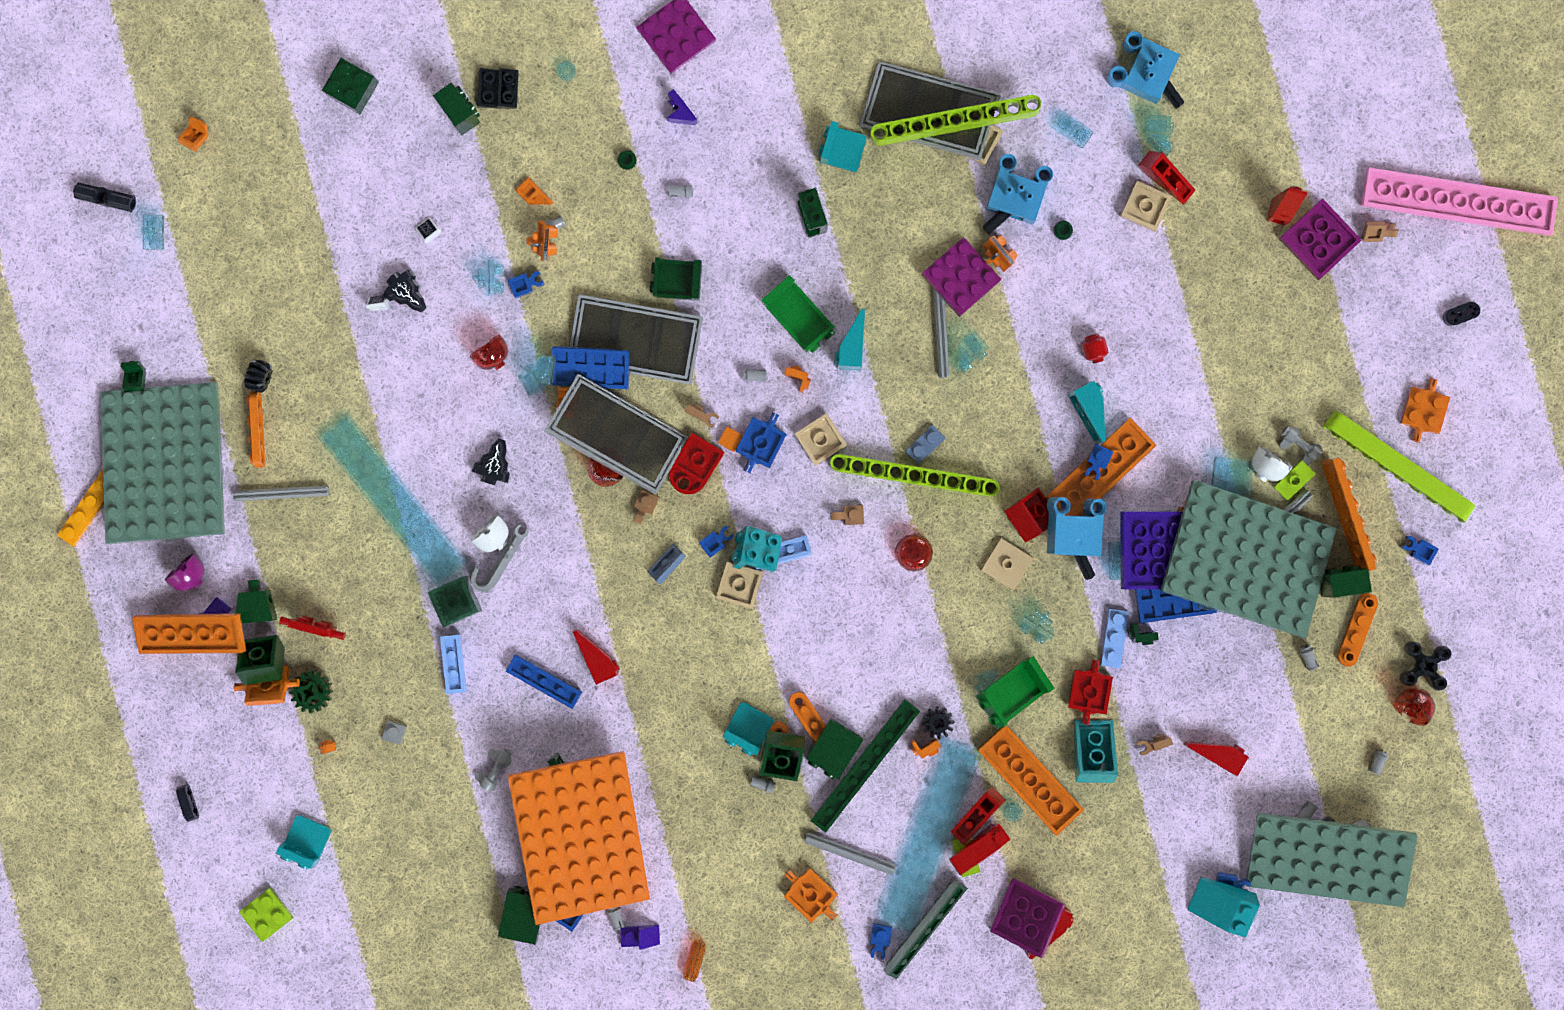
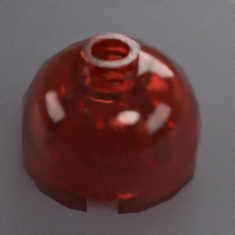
M498 334L481 348L479 347L470 355V358L477 367L483 370L493 368L498 370L506 364L504 360L508 356V345L504 338Z
M597 449L600 453L620 464L624 459L622 456L617 455V451L614 449ZM589 458L587 473L591 481L596 485L611 487L619 483L623 478L622 475Z
M906 535L896 545V561L907 571H921L928 567L932 561V545L922 535Z
M1406 689L1397 696L1393 704L1395 710L1401 716L1403 711L1411 718L1410 723L1419 726L1428 725L1435 714L1436 705L1434 700L1424 689Z

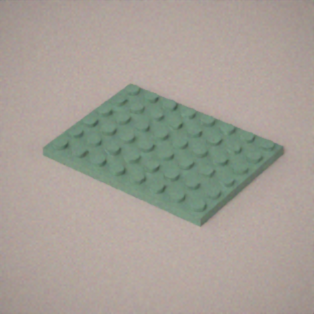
M218 383L144 388V391L124 392V390L101 392L105 543L119 544L224 535Z
M1193 480L1189 488L1160 591L1300 638H1307L1337 528Z

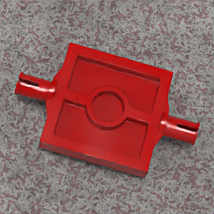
M281 616L279 624L286 625L288 628L323 637L345 639L346 633L337 631V627H333L332 623L328 621L314 622V618L309 616H297L296 619Z
M1092 659L1090 670H1074L1068 701V708L1078 709L1083 712L1081 724L1089 725L1091 714L1100 713L1107 715L1113 681L1112 676L1103 675L1098 672L1100 661Z

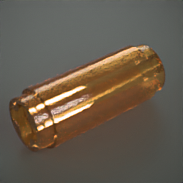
M693 940L683 972L685 980L695 982L698 978L706 951V943L703 941L697 942V940Z

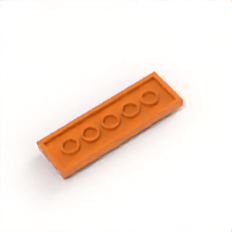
M1131 417L1100 445L1113 451L1107 468L1105 470L1099 469L1100 477L1098 480H1094V471H1090L1088 476L1084 475L1085 470L1092 465L1087 462L1088 456L1046 496L1048 499L1051 497L1067 498L1071 507L1065 515L1083 516L1085 514L1083 511L1085 500L1090 498L1101 499L1157 446ZM1060 501L1056 504V508L1059 510L1061 507Z
M1340 458L1321 461L1354 565H1361V568L1369 569V571L1377 569L1375 565L1377 563L1376 557L1371 553L1369 547L1371 544L1370 539L1365 534L1363 528L1364 520L1359 516L1357 510L1358 502L1351 492L1352 484L1345 474V463Z
M240 614L135 615L132 617L139 654L243 653L246 651Z
M1007 725L1000 728L977 749L1056 836L1084 811L1079 803Z

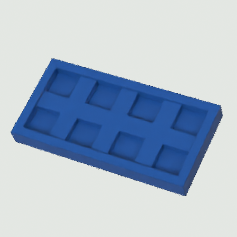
M552 347V385L571 386L575 376L580 374L603 388L629 389L630 350Z
M1161 589L1135 590L1139 623L1217 613L1216 609L1160 591Z

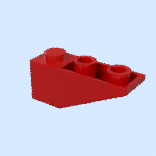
M1290 186L1272 198L1267 221L1282 225L1290 223L1308 192L1302 191L1301 187Z

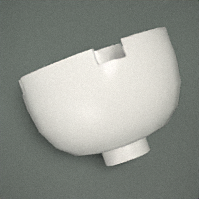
M1261 446L1258 447L1252 457V466L1257 472L1256 477L1264 482L1267 479L1279 481L1285 478L1293 466L1286 460L1283 463V460L1278 455Z
M496 514L471 539L473 545L481 551L493 552L496 549L500 551L508 543L506 541L509 532L508 526Z

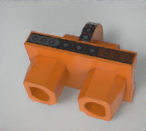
M538 221L537 232H532V236L526 238V244L531 246V251L541 256L542 261H548V256L557 254L556 244L554 242L549 243V238L558 237V228L555 225H546L544 221Z
M993 235L982 245L986 250L985 254L989 258L985 263L989 265L992 262L996 268L999 266L1005 272L1015 263L1018 254L1013 249H1010L1008 252L1004 249L1003 246L1007 242L1003 235L997 237Z

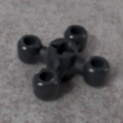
M1416 641L1407 642L1404 646V651L1407 655L1414 658L1415 663L1412 670L1404 671L1400 674L1401 683L1406 686H1413L1417 683L1420 676L1425 675L1429 678V685L1432 689L1437 691L1444 690L1447 687V680L1437 673L1438 663L1449 660L1452 655L1451 650L1446 646H1438L1434 649L1432 655L1425 656L1422 653L1421 644Z

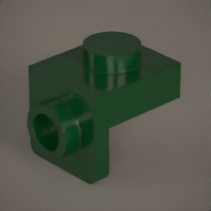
M139 361L122 362L120 367L124 371L122 385L124 392L144 391L146 370Z
M1130 623V627L1127 628L1128 637L1134 643L1142 642V645L1154 644L1153 641L1159 640L1158 632L1138 633L1137 623Z

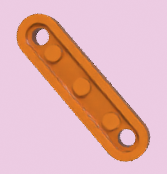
M251 391L246 397L247 406L250 410L247 421L251 428L248 440L252 446V453H250L249 458L250 463L255 468L265 467L261 392Z
M1364 593L1357 599L1337 654L1339 663L1344 666H1353L1359 658L1378 606V600L1373 594ZM1367 600L1371 601L1370 606L1366 605ZM1347 654L1351 655L1350 660L1346 659Z
M795 692L789 698V705L814 743H816L826 724L808 697L803 692ZM801 698L802 704L797 705L795 699Z

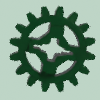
M309 671L308 675L306 672L301 673V677L294 678L300 680V686L293 687L294 690L289 692V694L294 695L291 702H297L296 708L302 706L301 712H305L307 709L309 713H313L314 710L317 712L321 711V706L327 707L326 701L332 700L328 696L333 692V690L328 688L332 683H326L328 677L321 678V672H317L315 675L314 671ZM312 679L308 685L302 684L304 681ZM312 688L314 695L310 696L308 689ZM314 699L320 700L317 704L311 705Z

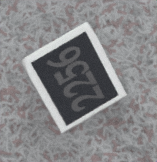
M431 217L415 228L425 243H429L442 232Z
M383 295L369 297L366 308L370 311L389 309V301Z

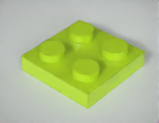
M271 887L239 911L261 942L265 941L294 918Z

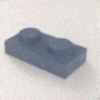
M931 425L905 452L919 465L946 438L934 425Z
M672 544L647 572L661 585L685 559L686 555L677 546Z

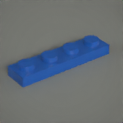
M517 654L514 655L505 671L571 709L574 708L582 694V691Z

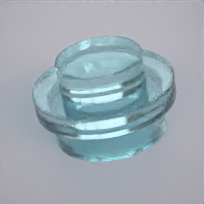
M564 61L558 65L557 74L560 79L570 81L576 75V68L571 62Z
M1012 802L1004 807L1003 814L1008 821L1017 822L1021 819L1023 810L1019 804Z

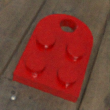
M692 433L669 472L670 482L674 489L687 495L701 491L725 452ZM681 478H686L689 481V486L686 489H681L678 486Z

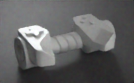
M1286 426L1280 434L1283 436V439L1279 443V447L1285 450L1293 443L1297 444L1305 450L1302 460L1307 465L1312 460L1315 461L1322 453L1321 445H1309L1299 437L1300 432L1297 427L1290 428Z
M503 748L501 751L492 749L488 753L496 763L489 775L476 773L475 780L480 782V786L487 791H494L496 789L498 773L502 767L506 768L511 764L512 753Z

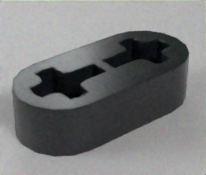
M1468 302L1444 312L1443 322L1447 326H1455L1474 319L1480 314V306L1476 302ZM1469 307L1474 308L1472 314L1468 313L1464 315L1463 311L1468 310ZM1458 313L1460 316L1455 318L1454 321L1449 320L1448 318L1449 316H1451V314L1454 315Z
M186 784L177 787L176 794L184 819L187 822L198 819L199 812L190 785Z

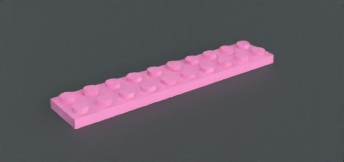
M1368 168L1366 170L1361 207L1551 236L1553 235L1558 197Z

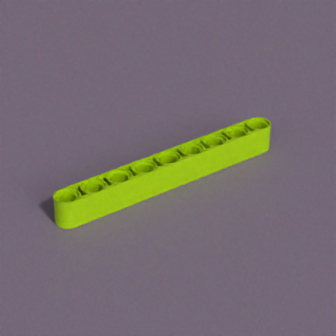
M1027 95L880 123L872 127L871 140L875 145L883 146L1031 118L1039 114L1041 99L1037 95ZM1035 103L1037 108L1029 109L1027 104ZM1015 106L1018 111L1011 113L1008 111V108ZM996 110L999 112V115L992 117L989 115V112ZM976 113L980 118L978 120H971L969 116ZM953 117H958L961 121L958 124H953L950 120ZM933 121H940L942 125L935 128L931 124ZM916 124H919L923 127L920 131H914L912 129V127ZM896 128L904 130L900 135L894 134L893 131ZM878 131H881L885 134L882 138H876L874 136L875 133Z
M1333 411L1324 424L1323 429L1327 428L1330 430L1333 436L1339 440L1343 439L1346 441L1348 446L1355 451L1359 450L1362 452L1364 457L1378 463L1379 467L1389 473L1390 471L1395 475L1396 479L1402 483L1406 482L1409 484L1411 489L1418 494L1422 493L1425 495L1427 500L1441 506L1443 511L1451 516L1454 515L1458 518V521L1465 523L1476 506L1471 501L1340 412Z
M836 454L830 460L831 469L840 473L986 497L995 496L1000 489L996 480L842 454ZM841 458L844 462L843 467L835 468L833 465L834 459ZM855 461H859L863 465L862 470L859 472L854 471L852 468V464ZM874 464L881 466L882 471L878 475L873 474L871 471V467ZM897 467L900 470L898 478L891 476V468ZM912 470L919 473L917 481H912L909 477V473ZM931 473L936 474L938 477L936 484H931L928 481V476ZM951 476L957 480L955 487H950L947 484V479ZM968 480L975 482L976 487L974 490L967 489L966 483ZM987 483L994 485V492L991 494L985 490Z

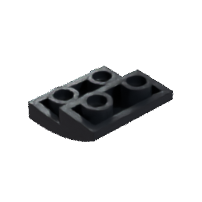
M479 68L477 108L517 109L519 70Z

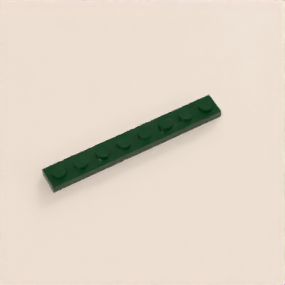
M906 699L902 701L810 821L825 833L828 831L919 714V709Z

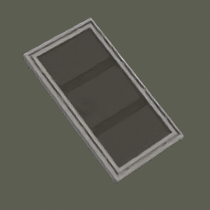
M879 61L859 126L871 130L876 124L996 102L1000 100L1001 96L999 93ZM991 110L989 115L994 117L996 110ZM976 113L969 116L971 120H978L980 118ZM953 117L950 121L953 124H958L961 120L958 117ZM933 121L931 125L938 128L942 124L940 121ZM919 124L912 127L914 131H920L923 128ZM991 125L909 141L981 161ZM896 128L893 133L900 135L904 130Z
M578 294L570 347L630 350L629 374L691 385L703 317Z
M580 374L575 376V380L544 430L549 435L655 495L658 493L685 442L688 440V436Z

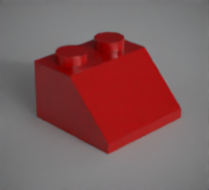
M1039 487L1004 511L1025 543L1048 529L1049 511L1047 509V499Z

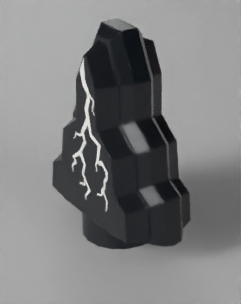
M411 269L406 270L402 274L395 272L387 279L386 283L389 286L384 291L383 296L389 301L395 300L400 305L407 304L412 310L421 313L427 308L424 298L419 293L420 286L415 281L417 276Z
M498 438L491 445L489 453L482 455L479 462H475L471 472L482 476L480 481L496 485L497 481L509 482L510 473L507 471L509 463L505 459L507 453L506 440Z

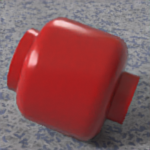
M1099 334L1085 337V340L1081 343L1084 358L1088 361L1092 360L1093 363L1104 361L1103 357L1109 353L1105 338L1099 336Z

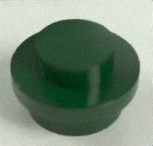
M625 150L619 154L617 161L622 169L630 170L635 167L637 158L632 151Z
M1060 221L1054 226V235L1060 240H1066L1071 237L1073 227L1067 221Z

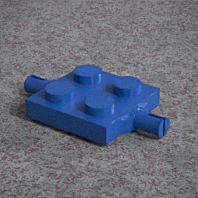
M772 412L768 422L752 417L736 449L737 453L745 456L748 460L743 469L744 471L751 474L755 464H761L770 469L787 435L774 426L779 417L778 414L775 415Z

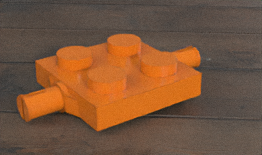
M1430 378L1427 389L1413 386L1410 389L1400 424L1410 426L1415 430L1411 441L1420 443L1423 432L1440 434L1450 397L1435 391L1437 379Z
M288 665L283 666L281 680L249 685L234 683V691H245L244 703L247 706L279 704L285 702L286 691L289 687L300 686V680H289L290 668Z
M811 867L799 877L790 870L785 873L784 876L792 882V885L784 894V897L811 923L823 913L831 921L836 918L837 914L829 907L831 902L838 896V893Z

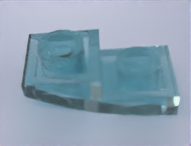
M1063 110L1058 112L1049 125L1050 128L1080 148H1084L1094 133L1082 122L1075 121Z

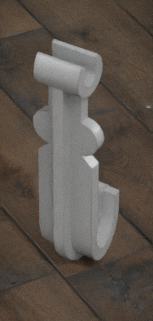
M521 523L516 525L514 533L484 582L479 583L476 581L479 567H474L470 580L476 590L485 592L494 588L521 542L528 535L529 527L526 528L525 532L521 533L519 532Z

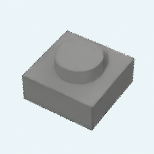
M388 720L382 739L401 745L407 726Z

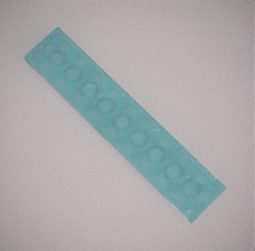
M349 414L343 416L317 437L436 586L442 584L468 563Z
M945 740L878 922L907 933H911L918 926L952 836L950 832L956 825L980 761V753Z

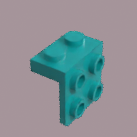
M831 121L830 126L825 128L823 136L826 138L825 145L821 144L819 149L820 163L857 172L867 137L863 134L838 128L839 123Z
M746 526L737 532L735 537L737 545L732 554V567L741 569L745 565L774 572L777 569L782 537L750 526Z
M741 702L723 734L724 742L733 747L735 745L742 748L741 751L749 756H752V754L757 756L765 739L766 731L770 730L774 719L749 704Z
M298 815L293 821L285 842L278 846L275 854L280 855V858L284 861L298 863L300 868L312 869L318 864L332 831L327 826Z

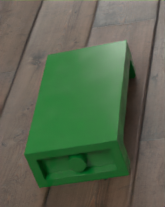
M790 275L761 300L766 309L806 353L809 351L814 353L821 346L819 342L824 338L828 340L835 334L833 330L836 326L825 317Z
M1032 656L1022 660L975 697L978 700L979 706L988 715L990 723L998 729L1008 725L1007 722L1043 694L1049 693L1055 688L1035 657Z

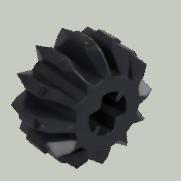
M254 359L249 363V367L246 368L244 385L245 388L251 391L263 393L268 388L272 378V365L263 360Z
M935 706V713L929 708L928 712L931 715L923 714V718L928 721H923L921 724L922 726H928L924 729V732H930V738L937 734V739H941V733L948 737L946 730L953 731V728L948 725L954 724L955 721L948 720L952 717V713L945 715L946 708H942L939 713V707ZM939 718H941V722L943 723L942 726L938 725L937 728L934 727L936 726L933 723L934 720L938 721Z

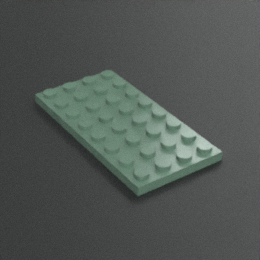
M1257 812L1246 879L1251 882V886L1246 885V887L1405 908L1418 835L1416 832Z

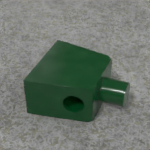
M260 579L248 580V592L238 593L236 614H240L241 624L277 620L271 591H260Z

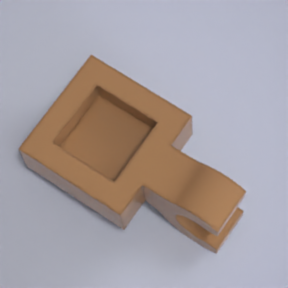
M1385 221L1365 222L1362 240L1363 242H1382L1383 237H1397L1399 229H1395V223L1386 224Z
M693 404V406L687 405L686 413L703 421L707 426L714 428L709 419L711 417L719 419L716 413L705 414L702 407Z
M641 490L634 505L639 510L633 521L641 525L646 513L652 515L659 497Z
M863 505L844 506V512H831V520H844L845 525L864 524Z
M1159 734L1154 736L1153 740L1149 742L1138 740L1136 745L1144 744L1145 749L1139 753L1140 755H1147L1151 751L1171 746L1173 742L1171 737Z

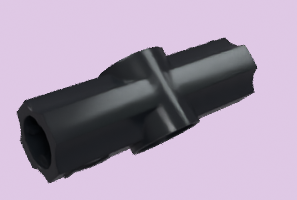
M80 182L74 186L73 190L75 199L131 213L137 203L136 197L133 195ZM107 194V199L103 201V196Z

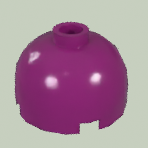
M193 553L180 562L181 564L175 570L173 569L165 578V581L176 590L187 591L190 588L195 590L203 583L201 578L205 573V568L201 560Z

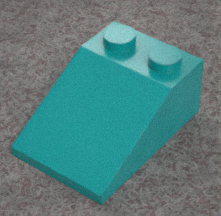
M865 309L860 310L842 341L839 350L835 351L834 365H838L837 369L860 371L862 368Z
M1093 380L1069 393L1068 397L1094 443L1099 444L1106 441L1104 397L1101 385Z
M1075 720V781L1082 783H1114L1118 776L1113 720H1089V725L1081 724L1082 720Z
M1200 877L1187 910L1228 933L1246 938L1260 904L1257 894Z

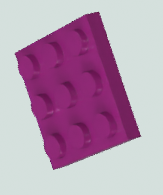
M672 0L636 27L670 74L716 41L715 36L687 0Z
M1323 198L1279 238L1317 280H1320L1362 241Z
M964 237L921 274L959 317L1002 280Z
M1012 878L990 932L1039 958H1043L1066 904L1016 878Z

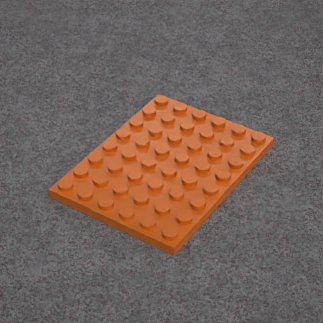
M624 751L508 775L535 925L650 900Z

